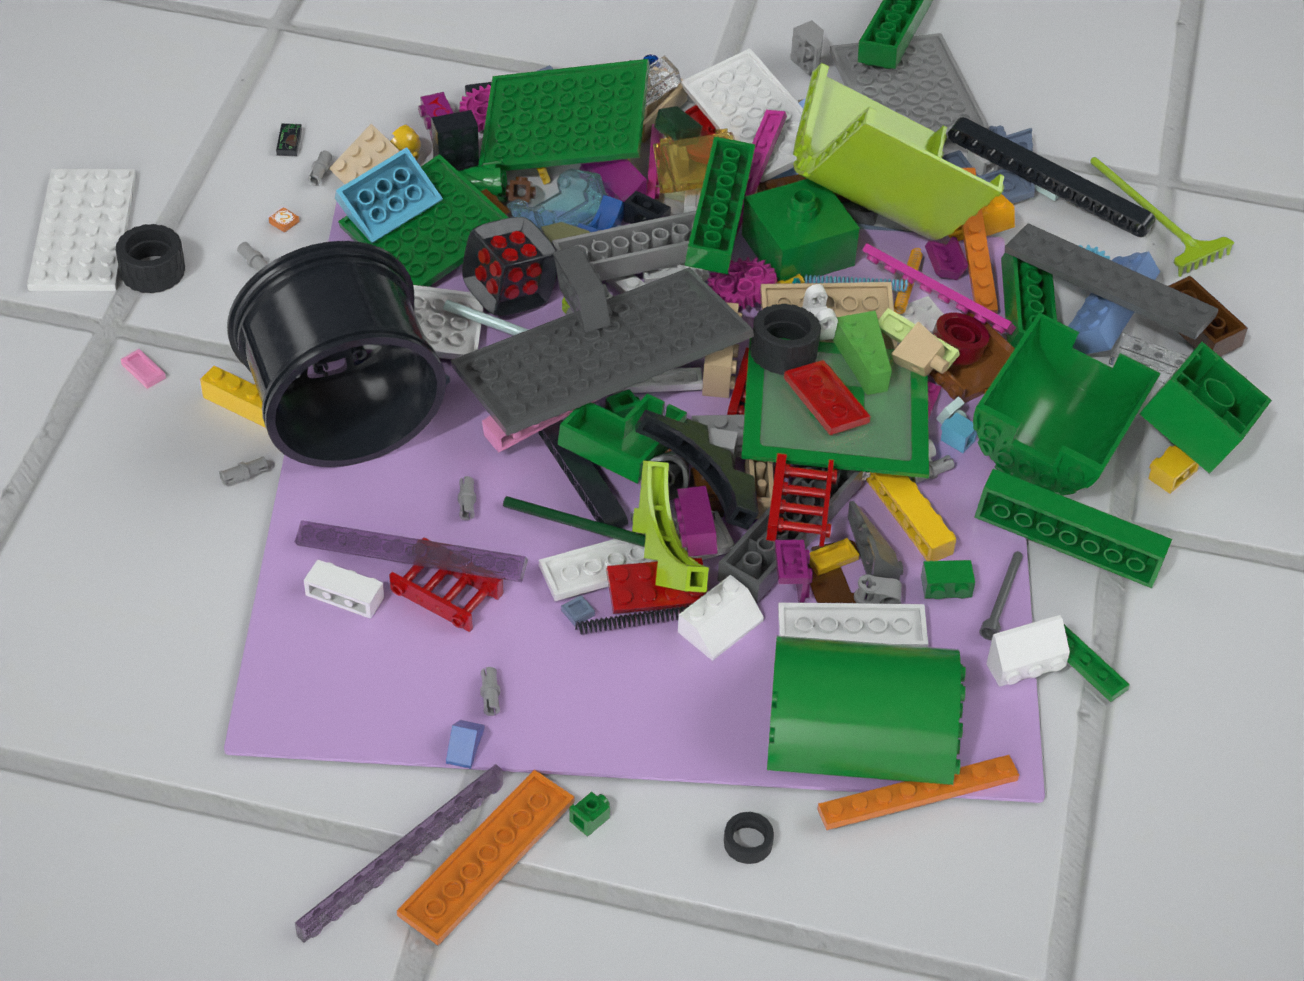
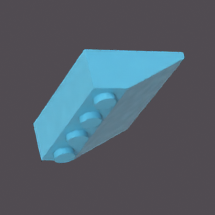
M407 147L340 187L335 193V199L345 214L371 243H374L443 200Z

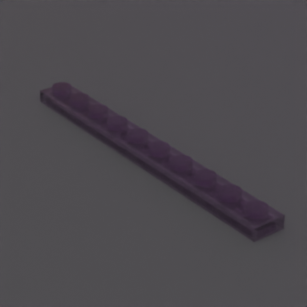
M304 520L300 522L294 541L297 546L516 582L523 581L528 562L526 556Z
M497 764L492 766L295 922L297 937L305 943L310 938L318 936L326 925L331 921L338 920L346 909L351 905L358 904L371 889L378 888L385 878L393 872H398L405 862L413 856H418L425 846L433 840H438L449 827L458 824L464 815L472 809H477L488 796L497 793L503 785V770Z

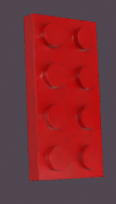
M824 360L784 372L785 381L829 435L870 423L871 416Z
M702 557L693 558L696 562L703 565ZM658 561L611 565L606 568L613 614L662 610L668 607L672 609V607L676 608L677 606L681 608L682 605L686 607L687 604L690 606L707 592L682 591L656 585Z

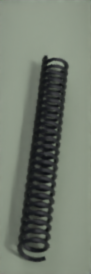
M687 604L686 607L682 605L681 608L679 606L676 608L672 607V609L668 607L667 610L663 608L662 611L660 609L657 611L653 610L652 612L649 610L648 612L644 611L643 614L639 612L638 615L637 613L633 615L630 613L629 615H620L619 618L616 615L614 618L610 616L609 619L601 617L600 620L596 618L595 622L593 619L590 622L588 620L585 622L581 621L580 623L577 621L575 623V630H578L577 627H579L580 634L582 635L583 624L585 634H587L588 623L590 633L592 634L593 623L594 630L597 633L598 623L599 630L602 632L603 623L604 631H607V620L609 630L611 631V619L615 630L616 619L619 629H621V619L623 627L626 628L625 620L627 619L628 627L630 628V616L633 626H636L635 616L638 626H640V615L643 625H645V615L649 625V614L654 624V612L657 623L660 622L659 612L664 623V612L667 622L669 621L668 611L670 612L671 620H674L673 609L678 621V609L681 613L689 605Z

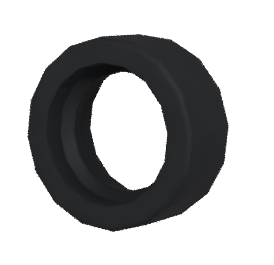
M750 811L738 813L727 822L723 841L724 848L731 858L740 863L754 864L766 859L771 853L774 831L767 818L759 813ZM742 828H751L762 833L764 842L757 847L748 848L736 843L733 835Z

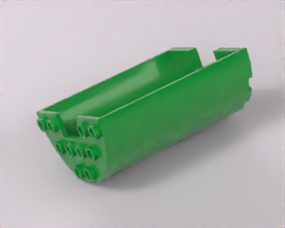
M1039 312L976 406L973 416V429L977 432L979 438L977 443L984 456H989L996 464L994 466L996 470L1060 495H1071L1083 488H1089L1099 479L1161 373L1122 353L1118 355L1112 368L1073 348L1079 335L1078 331Z
M777 635L767 770L953 785L954 775L960 774V759H956L957 754H960V739L958 738H962L963 723L959 722L963 714V703H960V701H965L966 686H963V683H961L965 682L966 667L961 664L959 649Z

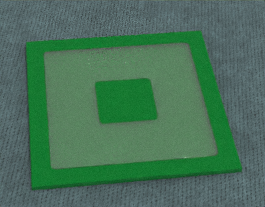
M749 338L741 459L776 462L777 453L787 454L786 463L828 468L830 459L834 460L833 468L929 478L928 375L924 377L895 364L892 357V352L895 349L886 348L892 370L888 391L867 395L835 343L819 341L815 362L824 360L871 416L870 423L829 435L785 381L784 375L769 372L755 363L750 354L751 338Z

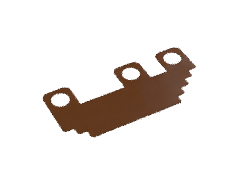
M849 540L859 553L855 542L853 540ZM819 545L813 546L811 550L815 551L823 547H819ZM807 564L808 569H812V567L809 564ZM841 567L819 576L812 569V583L809 584L817 603H856L854 600L855 592L851 593Z

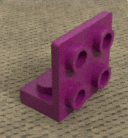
M775 540L774 548L778 583L796 584L798 603H805V598H809L810 595L808 583H812V569L807 567V564L810 563V552L805 550L804 540Z

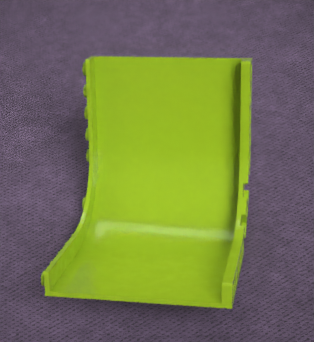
M821 63L812 72L793 155L797 157V161H794L793 166L799 175L930 240H938L953 234L955 229L960 225H964L971 216H975L981 208L987 206L991 200L1002 194L1004 190L1003 175L999 174L991 182H987L942 159L944 151H942L943 146L947 140L946 126L943 125L934 132L827 77L829 66Z

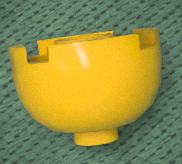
M408 125L400 126L392 133L394 137L390 142L399 151L407 147L415 160H417L421 147L419 136Z

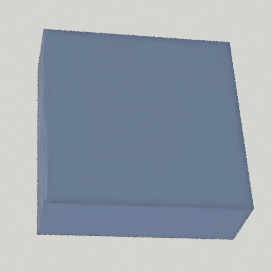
M582 595L561 605V611L574 626L577 621L579 623L581 621L585 622L595 616V610Z

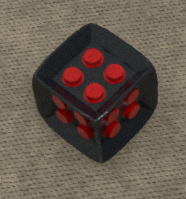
M526 217L505 218L479 225L472 229L467 239L462 266L464 283L478 302L494 316H507L538 308L548 302L553 291L557 274L553 252L557 250L548 237Z

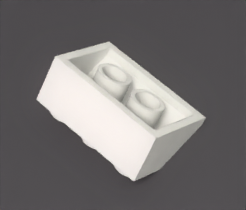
M729 575L679 614L678 633L713 661L763 622L764 617L748 588Z
M1061 615L993 634L986 665L999 687L1007 684L1013 685L1020 680L1030 677L1036 678L1041 674L1059 671L1066 667L1070 651Z

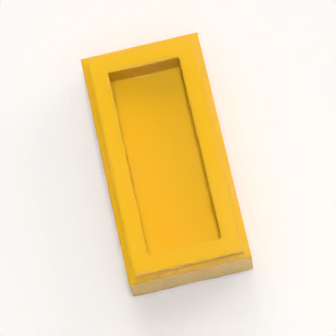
M846 538L810 552L809 565L816 575L819 576L859 560V553L849 539Z

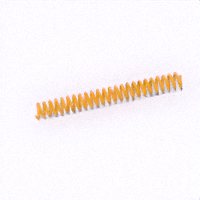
M920 248L911 250L907 262L908 266L917 271L923 256L921 251H919L921 250ZM908 283L909 286H907L906 290L908 291H905L906 293L902 290L898 291L894 303V312L897 314L905 313L914 283L912 285Z

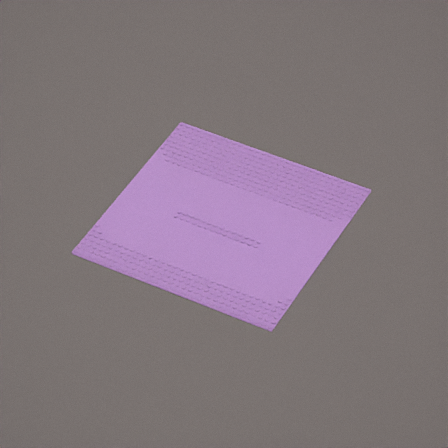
M336 202L328 242L354 241L339 226L338 221L347 215L338 202ZM510 209L512 217H526L540 230L542 226L559 222L578 227L579 223L588 225L596 215ZM622 220L621 225H629V223ZM741 225L735 239L731 260L737 262L738 258H741L742 261H745L749 257L750 261H753L757 256L741 235ZM860 229L855 266L824 275L825 278L828 275L829 279L832 276V283H834L835 276L837 277V283L839 276L841 277V283L843 276L845 277V283L847 277H849V283L851 277H853V283L855 277L858 280L861 277L862 282L864 277L866 282L868 277L870 282L872 278H874V282L876 278H878V282L881 278L883 282L885 278L888 282L890 278L891 285L892 280L895 279L894 288L896 290V280L899 279L900 287L903 275L897 272L893 275L884 269L885 266L881 263L875 265L866 259L867 255L862 251L864 246L868 243L906 265L911 250L920 248L921 250L919 251H921L923 256L918 271L973 301L968 267L958 280L937 276L925 249V245L930 239L915 232ZM945 236L941 239L930 241L947 244L950 238ZM986 236L998 305L997 314L1005 318L1001 258L1005 253V242L1002 237ZM963 239V240H960V241H958V242H959V244H960V246H961V249H962V251H963V253H964V256H965V258H966V252H965V246H964V239ZM463 264L429 286L470 292L463 280ZM708 271V272H709V278H711L710 273H716V272ZM642 272L634 274L644 282ZM557 274L552 294L544 305L507 316H494L484 307L483 313L526 329H532L565 316V312L562 311V299L564 296L560 291ZM605 280L602 281V284H606L610 294L613 296L621 294ZM914 282L908 303L929 296L943 314L950 312L962 313L955 308L956 305L949 302V304L942 302L937 298V294L934 292L928 294L919 288L920 285ZM892 290L893 305L895 303L898 290L896 292ZM757 302L754 303V307L747 305L745 310L742 306L738 307V313H742V319L752 329L755 316L762 310L761 304ZM481 324L478 349L513 335ZM1006 332L1000 334L1007 341ZM749 339L736 343L739 344L738 358H733V360H737L736 374L731 375L735 376V383L745 348H749ZM365 349L367 354L373 351L372 349ZM705 357L677 368L700 367L703 381ZM439 358L445 374L450 376V383L446 385L444 399L438 412L417 436L398 449L367 462L341 467L307 465L284 455L224 745L225 754L469 769L446 764L452 725L459 720L485 725L471 767L474 770L531 773L533 770H536L542 774L865 792L904 782L899 780L767 770L776 638L779 635L778 603H798L796 584H779L777 581L763 598L756 603L764 617V621L713 661L678 633V621L676 620L674 609V620H671V615L668 611L669 621L667 622L664 612V623L662 622L660 612V622L657 623L654 612V624L649 614V625L646 615L645 625H643L640 615V626H638L635 616L636 626L634 627L630 616V628L628 627L627 619L625 620L626 628L623 627L621 619V629H619L616 619L615 630L611 619V631L609 630L607 620V631H604L603 623L602 632L599 630L598 623L597 633L594 630L593 623L592 634L590 633L588 623L587 634H585L583 624L582 635L580 634L579 627H577L578 630H575V626L561 611V605L580 595L595 610V616L588 619L589 622L591 619L595 622L596 618L600 620L601 617L603 619L605 617L609 619L610 616L614 618L615 615L619 618L620 615L624 616L630 613L613 614L609 586L554 601L539 567V560L614 538L503 507L504 498L509 496L596 521L538 432L498 453L486 439L483 432L482 420L486 419L490 414L452 368V359ZM345 359L327 363L329 367L327 372L341 368L345 363ZM313 365L308 367L307 375L316 374ZM928 374V382H932L935 385H938L935 382V380ZM941 387L928 420L929 439L933 442L936 449V455L931 458L932 461H936L949 455L951 456L950 459L954 461V468L938 474L937 478H929L916 485L923 497L929 500L936 514L942 517L946 527L956 537L953 555L938 561L971 560L975 578L973 596L963 599H924L921 572L923 561H926V559L866 480L861 482V487L829 522V524H832L830 538H825L824 544L838 542L846 538L855 542L847 518L849 502L854 501L895 551L898 561L902 562L903 575H900L899 580L902 584L901 604H924L928 647L959 649L961 664L966 667L965 682H961L963 686H966L965 701H960V703H963V714L959 722L963 723L962 738H958L960 739V754H957L956 759H960V767L1010 755L1019 773V779L1015 782L953 798L1041 803L1045 798L1036 678L1030 677L1020 680L1013 685L1007 684L999 687L986 665L992 640L984 639L979 633L983 621L990 618L1012 556L1017 551L1021 552L1023 557L999 619L1000 632L1032 623L1026 538L974 518L983 488L992 469H996L994 467L996 464L989 456H984L977 443L979 440L978 435L976 441L964 453L941 441L942 424L936 418L945 407L954 401ZM730 389L729 398L702 396V390L633 394L635 397H639L640 401L647 393L665 401L663 416L666 415L668 404H671L686 411V419L692 420L694 415H727L734 389ZM614 394L607 395L594 402V404L605 409L606 397ZM984 394L963 404L960 408L967 415L966 418L972 422L975 408ZM736 457L734 469L745 473L744 465L746 459ZM592 462L627 516L628 525L622 529L632 531L634 508H639L641 481L636 484ZM689 464V484H688V487H687V488H690V486H689V485H690V469L692 468V466H691L690 464ZM790 464V467L805 469L807 465ZM465 476L474 479V493L476 494V502L474 504L475 515L470 520L460 518V504L457 501L460 492L459 480L463 478L464 484ZM789 476V478H784V482H788L790 485L797 477ZM673 499L669 503L674 523L677 522ZM725 514L724 517H721L734 544H736L748 530L727 523ZM755 519V520L753 521V523L751 524V526L749 527V529L754 525V523H755L758 519ZM820 534L805 550L812 552L811 548L819 545ZM423 537L503 578V595L499 600L486 596L471 613L473 624L471 632L463 628H457L452 622L403 596L396 595L390 590L389 574L394 572L403 577L419 560L418 543ZM726 554L702 560L703 566L709 567L708 592L720 583L717 581L719 562ZM860 555L859 560L841 567L851 593L859 588L858 580L862 575L866 574ZM317 560L330 562L343 569L353 570L357 574L383 582L384 599L371 619L306 596L304 579ZM427 564L412 582L423 587L439 569L431 564ZM446 575L432 593L443 598L459 579ZM809 584L810 595L809 598H805V603H817ZM467 585L451 603L463 609L478 592V589ZM486 667H494L497 670V685L500 687V695L498 697L500 712L498 714L495 713L494 716H488L484 713L483 697L480 695V688L482 687L481 670L484 668L487 675Z

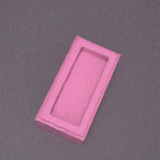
M140 349L121 359V364L147 389L166 379L165 372Z

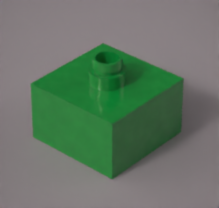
M804 179L744 197L741 235L759 261L765 260V264H771V268L775 270L777 282L781 280L786 281L797 274H800L805 281L806 274L809 280L810 275H812L813 279L814 275L816 277L818 275L823 276L855 266L860 228L833 191L809 179Z
M1201 342L1173 372L1139 414L1166 436L1173 445L1179 447L1210 474L1244 439L1272 400L1205 343Z

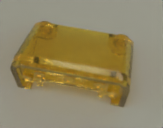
M728 128L715 130L716 134L675 141H673L672 137L660 138V143L653 144L660 194L702 188L714 136L735 140L733 132H728Z

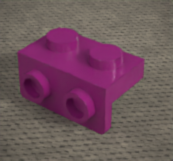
M952 236L947 244L930 240L926 243L925 249L936 275L942 278L958 280L968 267V263L957 237Z

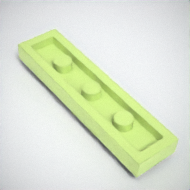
M889 308L878 319L881 332L899 343L916 325ZM937 338L944 346L945 354L942 358L949 362L950 367L960 355L959 350Z

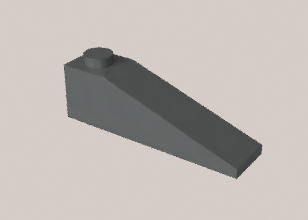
M850 501L847 518L865 573L877 577L894 578L899 581L900 575H903L902 562L898 561L895 551L854 501Z

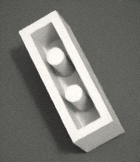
M317 560L304 579L306 596L370 619L384 599L383 582L357 574L353 570L343 569L330 562Z

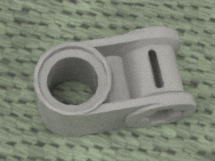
M869 574L862 575L859 578V588L854 593L856 603L901 604L902 584L897 579L877 577Z

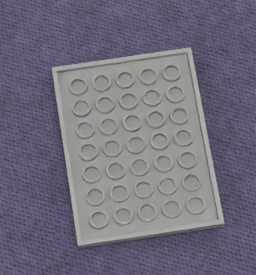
M941 33L913 36L896 69H885L875 65L868 66L857 62L859 43L830 46V54L844 85L934 132L943 125L946 126L947 139H949L948 131L960 117H965L989 129V125Z

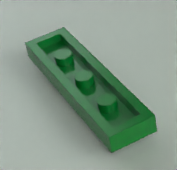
M1064 624L1070 651L1067 662L1110 702L1128 691L1130 684Z

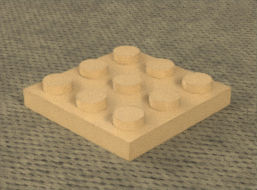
M370 124L329 169L344 184H347L400 151L375 126Z

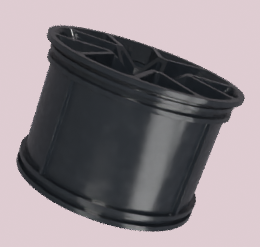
M330 241L302 247L275 259L259 270L247 281L233 301L227 320V335L230 346L235 356L253 376L262 402L264 424L272 443L287 457L300 463L319 467H341L367 462L386 455L409 442L431 422L438 412L446 390L445 372L437 353L426 341L414 313V286L410 274L404 264L390 252L372 244L356 241ZM363 345H378V347L367 354ZM345 359V363L341 368L327 372L329 368L327 363ZM313 365L316 374L307 375L308 367Z

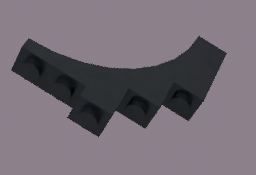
M645 409L635 425V432L659 442L685 459L701 474L717 495L724 510L726 522L748 530L759 514L754 476L733 469L730 450L710 444L708 425L688 418L683 423Z

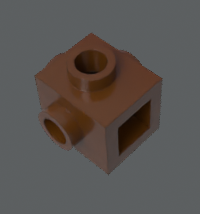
M516 177V180H510V185H506V197H509L508 201L514 202V206L526 207V203L531 204L532 199H535L536 187H533V183L528 181L527 177ZM520 189H525L526 193L524 196L518 195Z

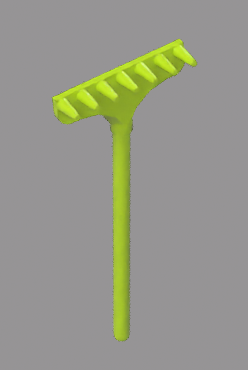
M1091 158L1090 162L1094 167L1140 206L1153 213L1160 223L1185 244V251L1175 257L1173 262L1178 266L1179 277L1182 276L1185 266L1186 273H1190L1192 263H1194V269L1197 270L1201 259L1203 266H1206L1208 256H1210V262H1214L1216 252H1218V258L1221 259L1225 248L1226 255H1230L1232 245L1235 243L1227 237H1220L1210 241L1193 239L1191 235L1185 233L1098 158Z

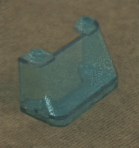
M569 168L562 172L557 179L559 193L533 208L529 207L527 202L521 199L507 204V207L510 209L512 217H526L540 230L542 226L559 222L578 227L579 223L588 225L594 219L603 195H607L601 175Z

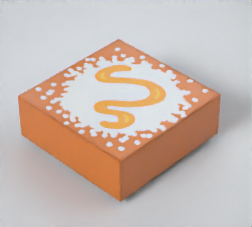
M284 207L269 217V223L284 233L299 222V216Z

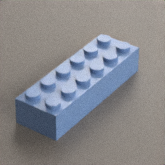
M1149 251L1143 253L1136 252L1125 257L1117 256L1111 260L1153 280L1160 273ZM1091 292L1085 299L1081 309L1077 311L1073 321L1068 325V327L1079 332L1073 348L1084 354L1111 350L1134 312Z

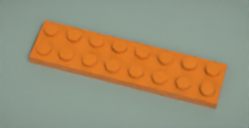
M533 770L397 910V916L433 943L439 945L575 802V797L536 770Z

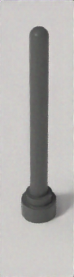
M1019 551L1015 552L1012 556L990 618L983 621L979 630L980 635L984 639L992 640L993 634L1001 631L999 619L1023 557Z

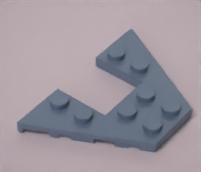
M1032 128L1003 136L1033 152ZM960 150L945 154L942 159L960 168H973ZM1004 168L981 176L976 172L977 177L987 182H991L999 174L1003 175L1004 190L1002 195L1012 204L1034 197L1035 184Z

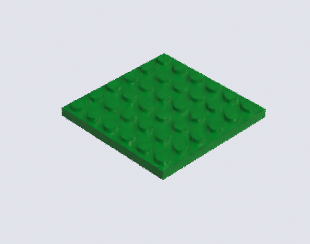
M440 154L421 166L443 198L439 203L374 243H371L348 216L338 221L340 228L354 241L375 245L397 257L408 270L413 285L429 287L463 264L467 239L472 229L488 222L509 218Z

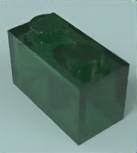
M678 106L659 109L654 125L658 131L679 148L698 144L703 127Z

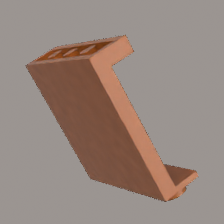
M968 312V313L966 314V315H969V316H971V317H974V316H975L974 314H972V313H970V312ZM988 322L983 325L989 333V342L982 357L976 363L967 366L952 364L943 374L933 368L929 373L935 382L954 400L959 396L967 403L985 394V389L990 387L1015 349L997 331L992 329Z

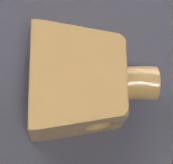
M920 322L916 323L892 352L895 364L924 377L933 368L943 374L949 367V362L942 358L945 354L943 344Z

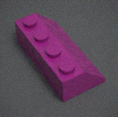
M628 159L581 163L579 167L581 175L591 183L594 189L598 190L602 197L607 195L625 201L635 191L646 195L647 179Z

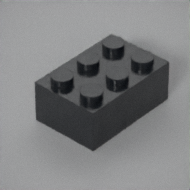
M472 110L431 117L433 158L440 154L457 171L478 166V124Z

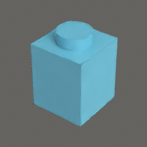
M957 412L950 419L947 418L941 426V441L961 453H964L976 441L977 432L973 429V422Z

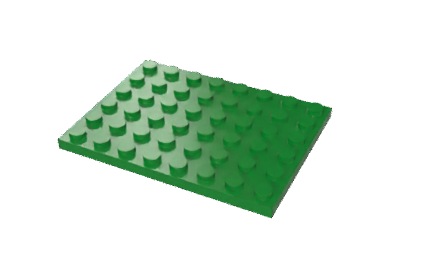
M648 59L492 76L478 166L484 163L503 161L505 166H500V170L512 171L640 158L650 67Z

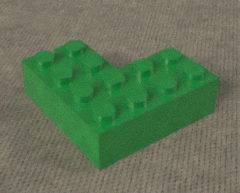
M647 393L625 418L592 402L582 405L580 408H575L560 424L558 445L638 484L642 480L643 461H650L652 458L666 453L669 448L635 432V425L645 409L663 415L665 401ZM668 404L665 416L684 423L687 412Z

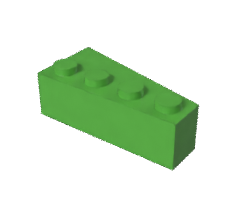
M876 311L837 317L838 323L835 337L832 340L866 395L888 392L892 370Z

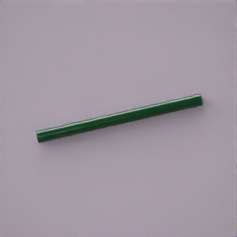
M506 496L504 498L503 507L645 547L646 535Z

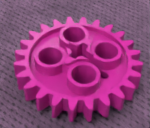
M487 85L485 89L479 86L480 90L473 88L472 93L466 92V97L462 96V101H460L459 112L472 110L478 124V132H481L485 127L490 85Z
M749 257L745 261H742L741 258H738L737 262L731 260L728 274L710 273L711 278L707 279V285L725 302L738 303L744 310L747 305L754 307L756 302L761 304V284L777 283L775 270L771 268L770 263L765 264V260L758 263V258L750 261Z

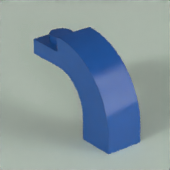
M603 195L594 219L588 225L579 223L578 227L591 233L615 228L618 224L621 225L624 218V201Z

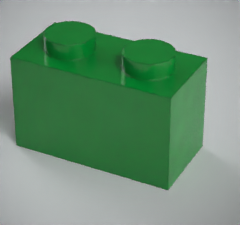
M971 560L923 561L921 581L924 599L971 598L975 587Z

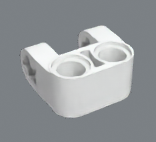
M815 284L806 290L802 307L818 318L819 324H821L819 341L834 339L838 319L833 309L826 306L828 295L824 286Z

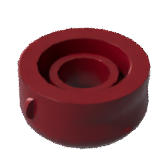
M950 312L941 315L937 319L932 331L934 336L959 350L960 355L952 363L957 366H967L976 363L982 357L989 342V333L986 327L977 319L963 313Z

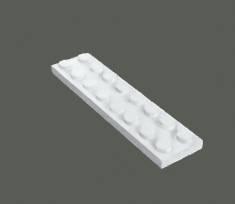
M718 511L712 512L718 554L692 556L691 558L702 557V560L726 554L735 545ZM674 522L676 533L681 541L679 526L677 522ZM612 539L540 559L539 567L554 601L608 587L607 566L656 562L657 560L644 558L645 547Z

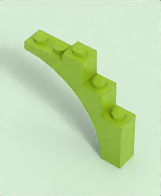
M643 461L639 508H634L632 531L646 534L644 558L658 561L656 585L682 591L707 592L709 567L703 566L693 558L688 557L687 551L682 548L673 523L668 490L669 463Z

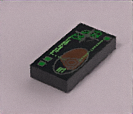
M281 123L276 147V154L278 156H297L302 124Z

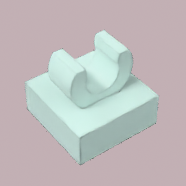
M958 396L943 409L936 419L943 424L947 418L950 419L956 412L966 418L967 415L960 410L965 402Z

